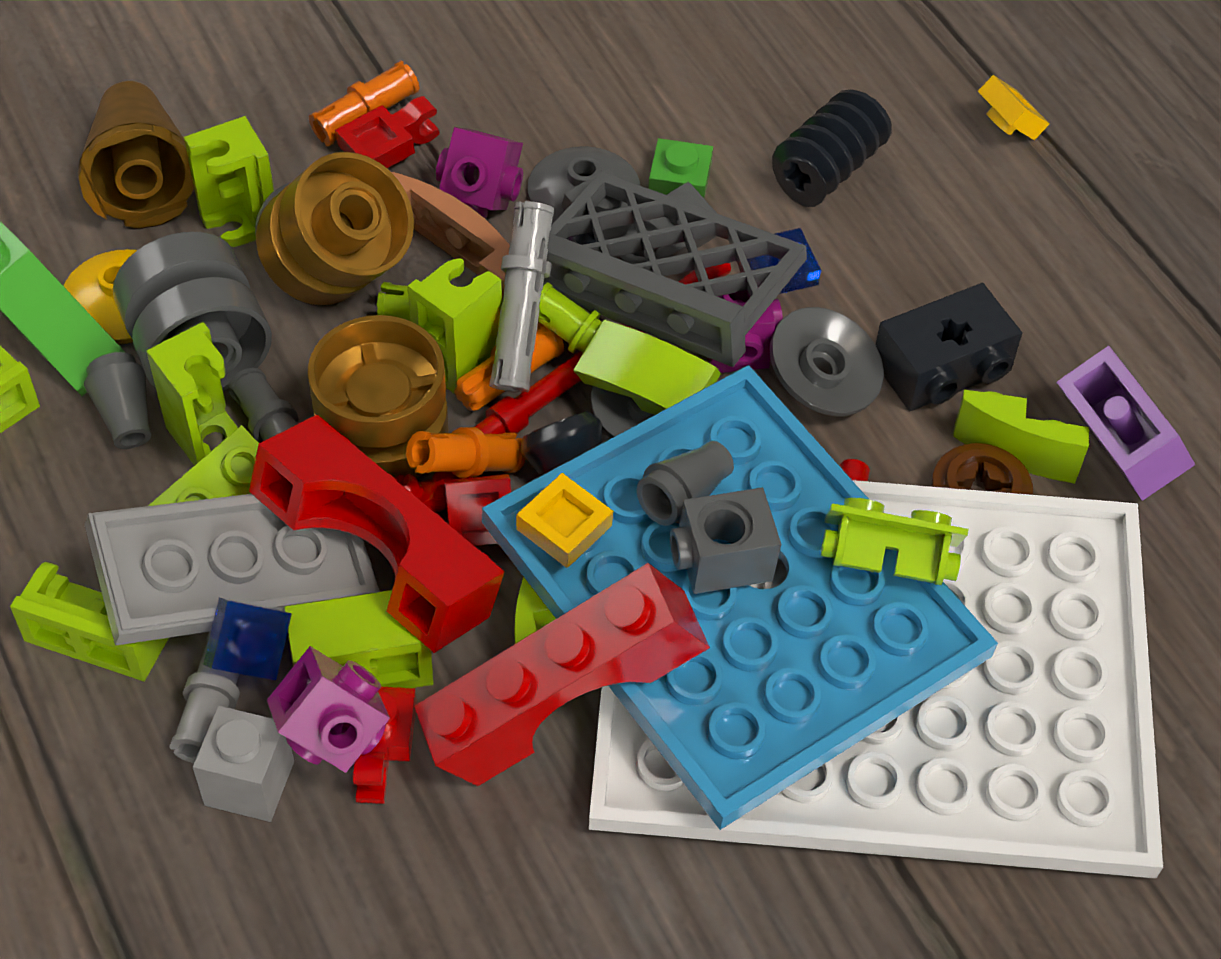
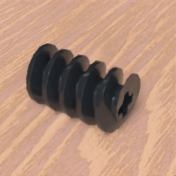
M850 89L841 90L834 95L828 103L808 118L801 127L793 131L789 138L776 147L772 155V168L782 190L794 202L804 207H815L822 203L826 195L834 192L838 188L839 183L847 180L853 171L860 168L866 159L873 156L879 147L888 142L892 134V123L886 110L876 99L865 92Z

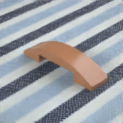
M391 172L399 180L408 195L413 211L414 229L453 258L463 259L464 265L478 276L490 271L501 279L503 300L506 273L501 270L502 257L509 254L510 247L503 236L485 218L454 196L418 179Z

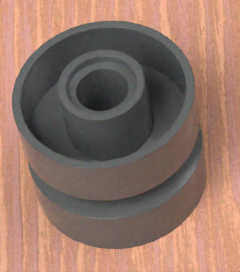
M181 232L167 235L141 247L119 269L113 285L114 300L125 327L133 340L134 348L146 377L155 389L146 350L202 322L209 328L212 343L224 360L225 377L220 379L223 391L229 389L230 380L239 371L252 367L258 368L266 358L272 342L270 326L254 293L250 289L248 279L234 250L220 237L204 232Z

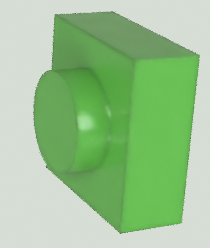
M658 138L649 177V189L667 195L689 181L705 199L712 164L713 146Z

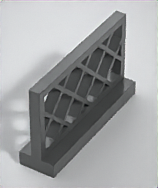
M600 172L552 224L547 261L551 263L550 277L544 278L543 286L549 282L553 285V288L582 308L592 312L597 310L602 316L734 367L746 352L745 335L806 261L807 252L806 245ZM605 196L623 201L628 205L627 207L598 213L595 211V207ZM666 217L678 223L676 226L647 232L643 221ZM632 223L635 225L637 234L609 240L604 239L603 229ZM593 232L596 242L580 245L567 240V238ZM718 236L728 240L729 245L698 251L694 240ZM685 242L688 253L656 260L653 248ZM643 251L647 262L633 265L614 257ZM770 255L781 259L776 266L752 271L747 261L749 258ZM737 262L740 273L708 279L705 271L706 267ZM695 270L699 282L685 285L664 276ZM747 290L750 299L744 306H740L717 296Z

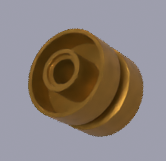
M337 152L328 154L314 161L272 198L263 209L256 230L259 258L273 282L293 298L314 305L336 304L350 298L371 281L395 266L403 258L412 241L414 230L413 211L403 186L382 164L358 153Z
M374 315L352 319L338 325L329 331L315 346L308 363V379L314 416L318 414L393 477L398 475L405 477L407 474H412L417 478L424 473L415 472L416 468H411L408 464L406 448L409 439L418 431L449 433L444 359L436 340L425 329L411 321L393 316Z

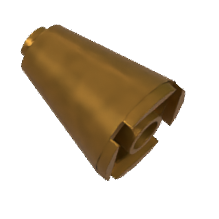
M122 81L109 87L102 96L79 162L78 178L83 198L97 215L106 220L107 214L113 218L124 220L127 227L143 228L161 225L183 212L187 207V200L194 190L184 138L149 87L135 81Z

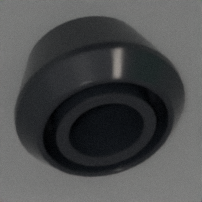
M588 411L564 418L523 436L520 453L534 470L542 476L602 444L601 421Z

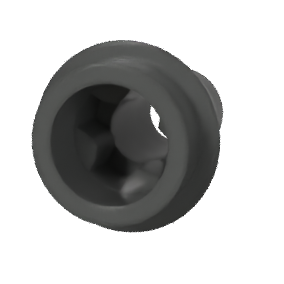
M124 352L109 353L94 359L87 366V378L84 381V388L110 431L114 445L120 449H131L145 444L150 440L151 432L148 425L146 374L143 367L136 363L133 355Z
M708 441L697 449L649 465L644 471L643 478L637 484V497L642 509L653 521L660 525L679 524L683 500L710 496L721 481L733 472L734 462L732 456L721 443Z

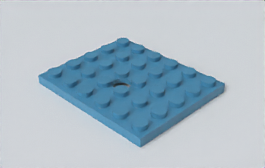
M749 365L482 508L483 525L556 619L647 563L651 564L685 591L710 648L652 683L625 682L608 686L719 830L725 828L993 656L998 642L944 582L942 585H935L929 582L893 576L897 551L885 549L880 573L844 566H834L833 558L821 556L825 529L838 531L839 526L825 523V518L831 504L844 505L845 498H869ZM708 441L721 443L732 456L734 470L721 481L711 495L764 488L782 544L778 558L786 567V579L780 585L770 589H758L746 585L693 594L687 570H677L672 558L670 531L671 529L679 528V524L673 523L664 526L656 523L645 513L639 503L637 484L643 478L645 469L651 464L697 449ZM561 473H564L614 511L612 527L568 568L564 567L516 530V514ZM713 540L719 544H731L725 540Z

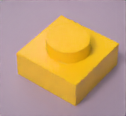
M994 75L978 90L982 97L992 106L986 113L987 116L1008 135L1018 130L1035 140L1050 124L1015 88Z
M561 473L516 514V530L564 567L568 568L612 527L614 511L564 473Z

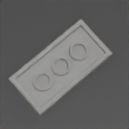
M252 494L88 513L85 522L115 646L286 620L285 606L380 592L362 538L345 531L330 528H308L293 531Z

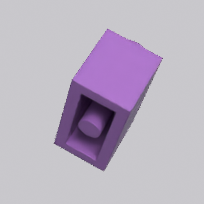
M1107 346L1057 381V384L1084 424L1089 427L1095 439L1142 501L1195 465L1178 433L1110 346Z

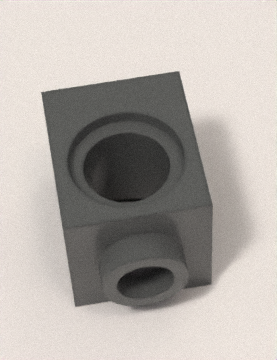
M763 487L683 500L679 528H674L670 531V547L677 570H687L693 594L773 581L782 544ZM713 540H725L731 544H719Z

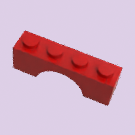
M318 414L258 444L249 492L293 531L308 528L341 530L368 541L382 552L391 564L396 577L386 612L433 653H436L490 618L505 571Z
M647 563L414 707L435 766L479 786L535 753L532 742L537 728L552 712L568 701L589 691L612 684L625 682L652 683L706 651L710 646L685 591L651 564Z

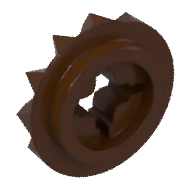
M971 443L955 447L940 458L933 472L931 487L971 490L976 475L980 474V482H984V487L987 491L1033 495L1032 479L1021 461L1011 453L989 444Z

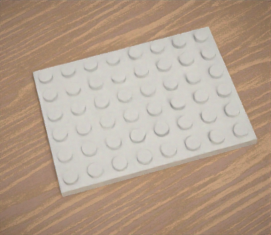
M852 480L869 500L885 505L884 513L911 518V512L914 510L934 511L952 517L951 526L969 529L968 536L959 546H950L949 549L950 553L961 555L957 580L944 579L943 582L998 642V645L991 658L721 830H719L609 686L602 687L589 830L1157 878L1163 869L1138 503ZM778 558L773 581L752 584L750 586L758 589H770L780 585L787 577L785 565Z

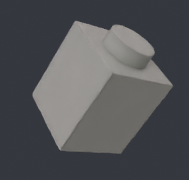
M218 706L193 765L204 806L271 822L294 764V757L286 737L278 733L272 718Z

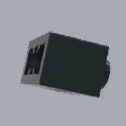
M982 282L880 322L875 345L882 359L885 379L910 412L930 403L942 404L964 389L982 382L987 384L994 383L1003 378L1012 370L1023 332Z

